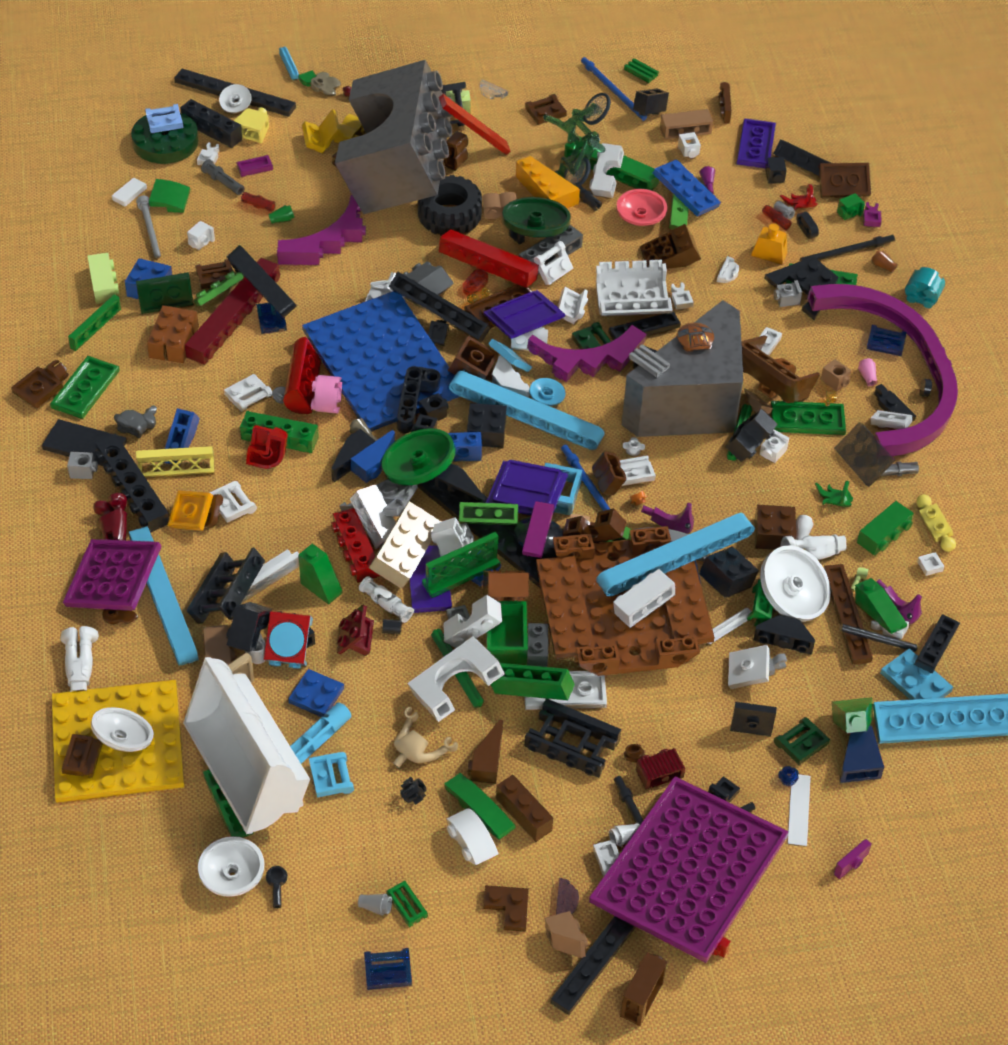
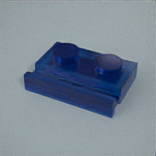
M270 303L256 304L261 334L279 332L280 329L287 331L285 318Z

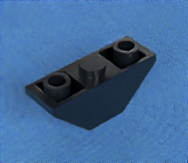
M782 615L756 625L753 639L763 644H770L811 655L815 644L814 637L799 619Z

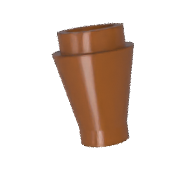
M878 250L871 259L875 266L888 270L891 273L898 266L885 251Z

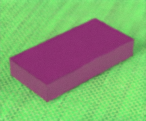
M268 155L236 162L241 177L273 170V165Z

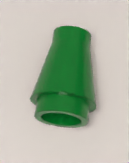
M284 205L268 214L271 224L291 221V219L295 218L290 205Z

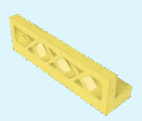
M212 446L136 451L138 468L141 472L142 463H151L155 466L150 472H142L144 477L215 473ZM202 459H210V468L202 469L197 464ZM188 460L193 465L188 470H183L179 467L182 461ZM164 462H170L174 465L169 471H164L160 468Z

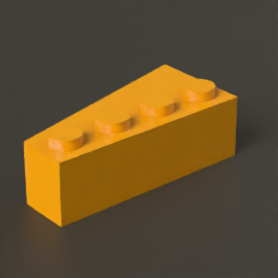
M531 156L516 161V177L534 197L554 200L564 205L567 209L579 204L580 189Z

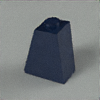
M869 726L867 731L850 733L840 775V783L881 779L884 764L872 726Z

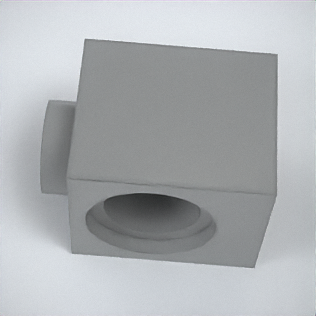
M70 452L67 465L69 477L74 479H93V474L98 469V462L94 460L93 453Z

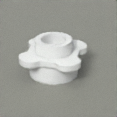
M632 437L630 441L623 443V448L626 449L627 454L637 456L641 450L645 449V445L640 443L637 438Z

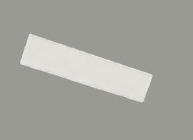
M792 774L788 844L807 846L811 776Z

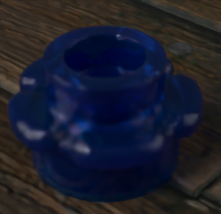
M790 766L783 767L782 771L778 773L782 784L786 786L794 785L799 779L798 770Z

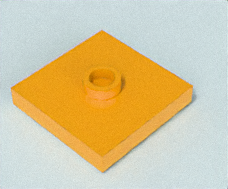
M178 490L167 526L176 529L203 531L214 495L207 492Z

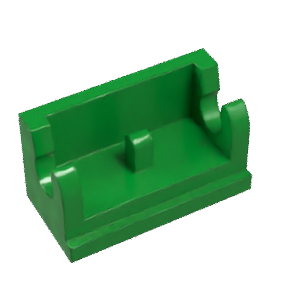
M761 579L752 588V593H755L753 611L747 617V621L757 618L754 623L755 627L770 620L773 606L764 594Z

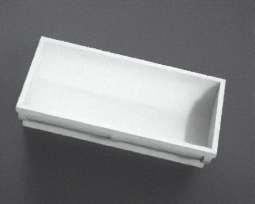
M205 657L183 724L246 834H252L276 822L283 813L298 812L310 778L246 674H233L224 661Z

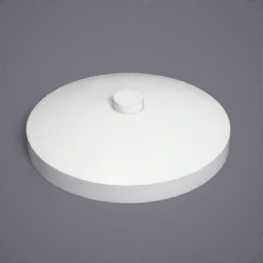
M782 546L765 558L760 573L761 585L766 598L776 611L783 616L806 622L813 620L826 610L831 594L829 579L822 565L812 554L796 546Z

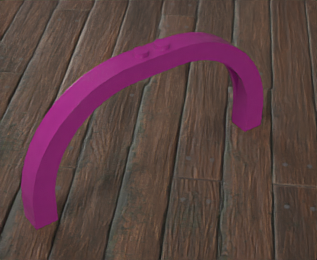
M850 284L811 286L807 299L813 311L827 309L860 310L880 316L901 328L918 346L935 381L938 391L937 409L927 419L914 426L876 432L871 445L877 458L908 454L932 443L944 431L952 416L957 402L958 387L952 363L946 355L945 348L942 347L940 340L928 322L904 302L871 288Z

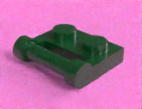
M594 322L590 327L572 333V339L579 349L601 346L593 334H597L604 344L612 342L602 330L599 322Z
M807 717L802 718L799 724L783 735H778L774 738L775 745L780 749L782 748L798 765L830 742V739ZM803 730L807 731L805 734L797 738L792 743L788 742L790 739L798 735Z

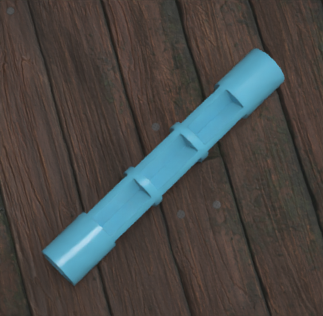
M336 703L324 717H321L290 746L301 764L352 717L349 709L344 704Z

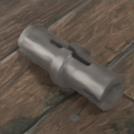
M901 461L895 464H880L879 472L880 476L919 473L918 462L902 463Z

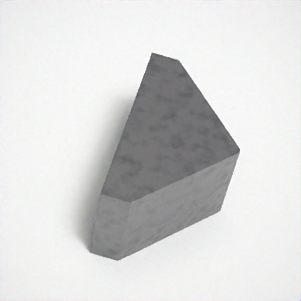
M722 300L694 322L704 324L713 331L714 341L710 349L685 351L676 336L655 352V354L670 363L669 369L656 378L641 366H637L627 374L622 415L623 427L637 437L734 432L743 385L740 311Z

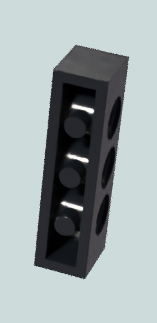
M192 99L180 107L181 113L189 116L196 123L199 132L230 148H233L242 141L241 124Z

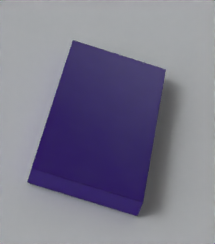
M744 118L736 165L766 169L767 158L771 157L775 122Z
M438 545L428 546L409 579L411 603L414 613L446 611L452 608L450 590L431 598L422 584V579L426 578V563L441 557Z

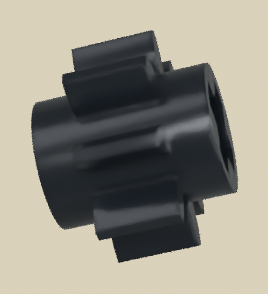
M410 777L403 782L404 784L401 785L403 789L400 790V794L404 801L407 803L413 801L417 805L424 800L427 789L421 779L413 780Z

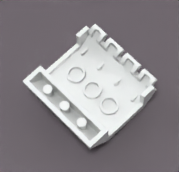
M646 260L632 261V268H629V261H615V268H612V262H599V266H596V291L599 314L601 316L672 313L671 298H668L666 286V263L662 264V260H649V267H647Z

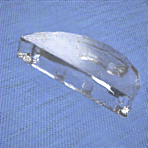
M484 79L480 81L481 94L486 98L494 99V97H501L502 99L508 96V90Z

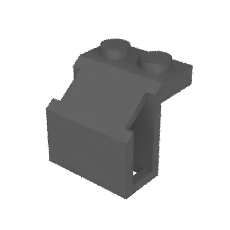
M425 262L422 265L418 263L411 268L412 272L408 273L406 271L403 273V275L437 295L442 294L454 284L442 266L438 265L435 267L430 262Z

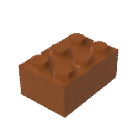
M162 306L147 341L149 358L165 360L164 346H166L168 361L184 364L186 359L185 344L199 327L197 311Z
M483 571V595H488L496 601H504V597L511 601H523V597H529V573L524 571H505V573H501V571Z

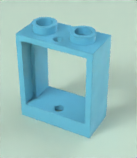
M545 463V467L560 469L561 472L568 473L566 481L573 483L570 497L560 495L554 510L555 513L571 516L581 485L582 470Z

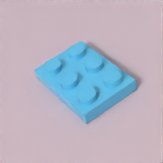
M910 648L884 666L880 672L910 700L944 698L953 690V686L935 670L932 674L914 665L918 655Z

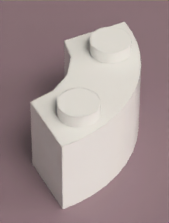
M470 808L446 819L448 822L447 831L451 838H454L462 847V854L466 861L477 865L499 854L485 825Z

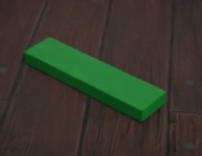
M114 294L68 336L70 349L77 351L121 310L119 296Z

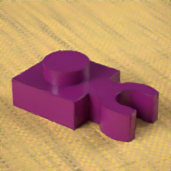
M866 202L863 213L864 226L881 227V211H878V203L871 207L869 202Z

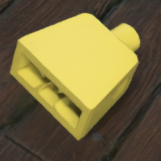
M262 107L258 110L248 108L234 121L241 124L242 138L262 143L269 128L267 111Z

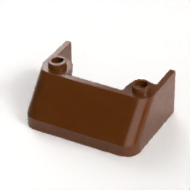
M766 335L741 341L744 373L751 375L779 395L786 403L797 402L809 397L820 373L816 372L798 377L761 350L767 339Z

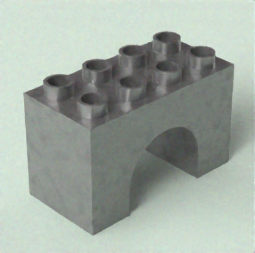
M426 59L353 80L349 102L367 134L339 142L335 164L363 214L438 195L440 180L445 179L443 159L449 156L446 141L448 137L452 136L450 117L453 116L441 106L439 96L442 95V79L437 70L431 71Z

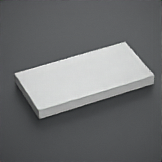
M569 671L575 684L569 700L550 699L572 709L607 708L605 675L597 676L590 671ZM524 697L525 710L542 709L545 698Z

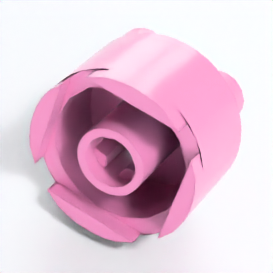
M318 375L315 378V381L312 383V392H315V396L311 401V409L316 412L339 413L340 407H337V403L341 402L342 397L341 377Z

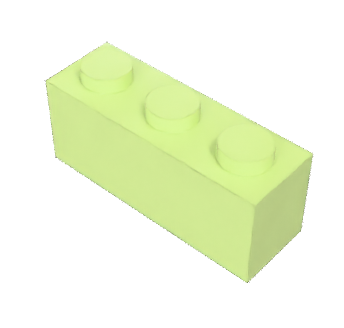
M108 253L88 255L96 304L105 303L114 294L119 293L118 283H114L117 281L116 272L112 271L115 269L113 259H109Z

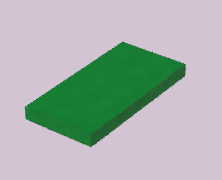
M87 356L63 386L64 388L52 400L50 407L83 419L119 373V366Z
M771 401V407L773 408L771 418L777 423L774 430L778 432L846 434L844 404Z

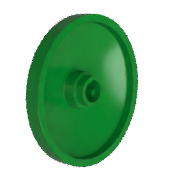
M428 428L413 431L396 440L387 449L382 459V468L386 477L395 484L416 485L437 477L449 467L455 457L456 447L451 436L443 430Z

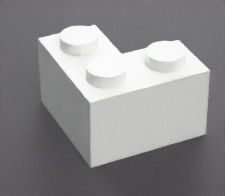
M456 517L434 524L431 533L432 541L439 547L440 556H444L474 541L467 523L459 525Z

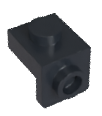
M723 776L716 784L712 783L709 786L708 792L730 803L740 792V787Z

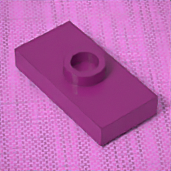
M864 839L837 862L834 875L840 880L852 868L857 869L862 864L863 859L869 854L871 843Z

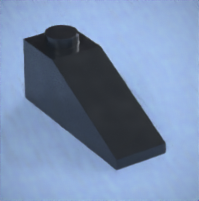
M362 429L352 433L341 448L331 468L333 482H336L351 471L352 457L375 442Z
M451 463L445 471L435 477V489L461 502L485 503L484 495L459 466Z

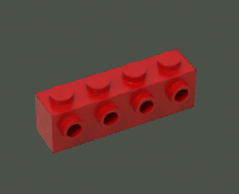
M355 508L333 513L332 531L337 533L338 545L344 549L343 557L345 562L348 561L350 564L349 571L351 576H355L357 583L362 582L367 576L372 579L380 577L378 573L369 568L375 558V554Z

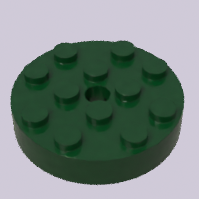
M180 113L183 128L151 133L145 115L134 124L131 131L134 151L142 159L158 164L175 163L186 159L198 146L199 140L196 123L189 116Z

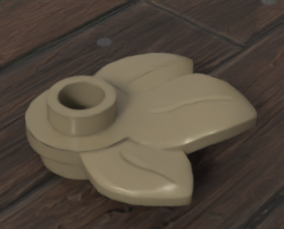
M320 72L311 80V88L314 91L323 92L331 96L336 95L334 89L341 85L337 78L330 77L327 72Z

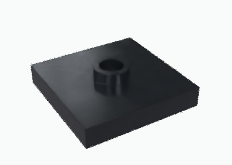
M735 702L730 731L771 736L777 707Z

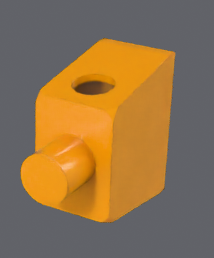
M770 224L769 228L763 227L751 256L783 264L787 255V234L779 231L777 224Z

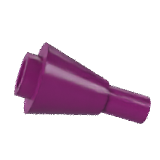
M705 166L699 171V174L706 188L714 194L715 169Z

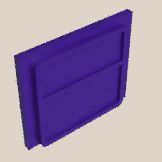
M538 290L484 311V315L510 339L565 317V313Z
M503 460L486 503L518 504V513L531 516L535 501L554 504L556 508L568 473L561 472L560 469L515 460Z

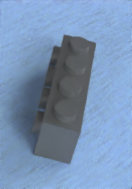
M569 225L568 229L563 233L546 237L529 249L521 252L519 257L534 262L536 256L542 255L553 248L558 241L564 243L567 255H570L582 247L583 234ZM558 253L547 259L544 264L546 265L559 256Z

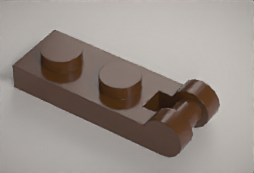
M722 82L720 84L721 91L719 92V104L722 106L720 117H723V123L730 124L732 112L730 85L727 82Z

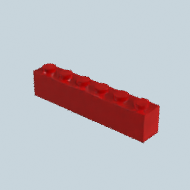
M451 229L440 237L439 253L526 288L537 280L539 264Z

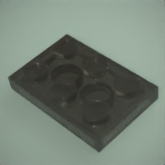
M861 422L834 447L865 485L869 487L896 461Z

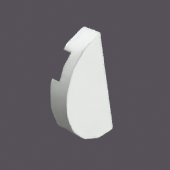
M726 257L716 282L727 283L736 279L739 265L734 262L733 258Z

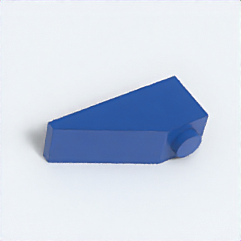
M177 408L165 449L189 448L195 436L200 417L194 412Z
M391 430L351 458V471L365 483L377 478L383 469V456L387 449L395 442V432Z

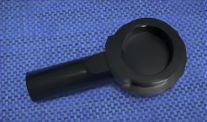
M273 866L266 872V881L273 888V908L277 909L282 907L281 886L286 883L288 878L287 871L281 866Z

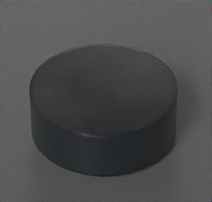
M924 378L920 386V396L928 397L932 390L931 379Z

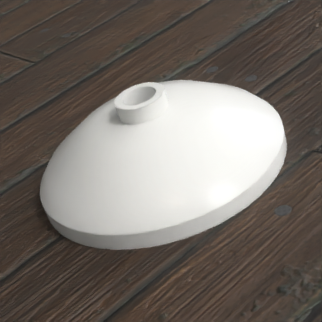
M114 707L104 708L97 711L91 720V729L95 736L110 748L134 752L145 749L152 742L154 733L151 725L143 717L130 710Z
M221 838L211 843L201 854L198 862L199 877L203 885L217 895L227 897L238 896L253 889L261 880L264 873V858L260 849L253 842L245 838Z

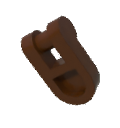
M214 494L205 528H213L217 524L220 506L223 504L221 494Z

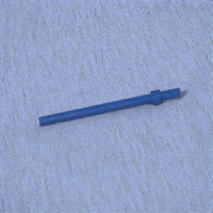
M563 445L561 450L567 457L566 461L571 467L582 470V481L602 511L610 509L580 465L577 455L572 453L568 445Z

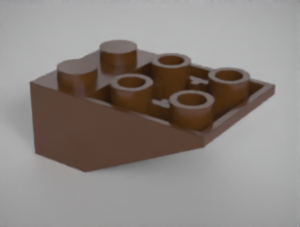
M686 224L639 246L643 258L646 260L647 267H649V260H662V264L666 263V269L686 267L701 259L693 235Z

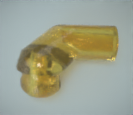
M484 287L481 291L468 295L467 301L469 303L479 301L490 296L491 291Z

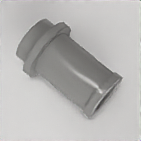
M777 201L774 204L773 209L782 214L785 219H792L795 215L793 207H788L781 201Z

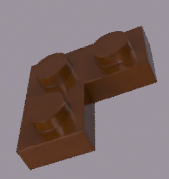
M485 885L483 909L504 910V930L526 932L529 888Z

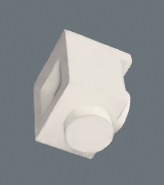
M695 132L679 134L678 149L681 150L683 157L689 156V158H694L699 155L701 144Z
M199 221L187 232L188 244L198 250L207 245L209 241H215L214 228L202 221Z
M773 430L775 432L773 436L761 444L760 455L776 463L787 451L789 437Z

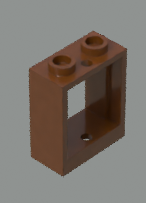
M646 952L623 995L620 1017L638 1026L642 1025L664 983L667 961L661 956Z

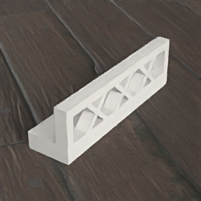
M287 549L263 564L242 603L298 568L299 553L296 551L291 554Z

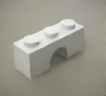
M602 143L601 149L598 150V162L594 165V178L591 179L589 186L594 196L613 198L617 183L614 176L606 175V172L613 167L621 168L624 156L622 146Z
M486 595L472 604V614L469 619L456 614L445 621L444 642L457 648L472 636L477 639L502 623L501 603Z

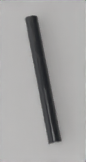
M841 624L840 626L841 632L905 650L910 648L913 652L917 650V644L846 624Z

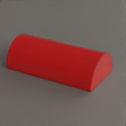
M306 336L297 339L293 344L283 398L284 405L290 411L297 414H312L313 412L311 401L312 398L314 399L315 392H312V383L318 377L321 359Z

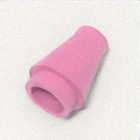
M870 358L861 360L858 370L865 379L867 386L876 385L875 362Z

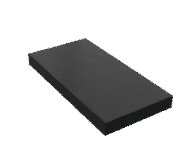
M58 419L43 442L42 449L68 457L70 452L93 453L94 460L98 462V465L103 466V462L98 461L95 456V442L113 434ZM117 435L125 446L127 442L126 437Z

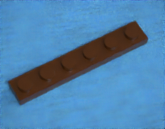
M844 565L824 566L840 626L841 624H846L864 629ZM842 632L852 665L871 663L873 657L867 639Z

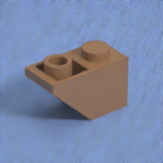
M570 911L545 918L546 935L553 949L581 958L586 957L585 947L588 946L587 938L584 933L581 934L579 922L573 918Z

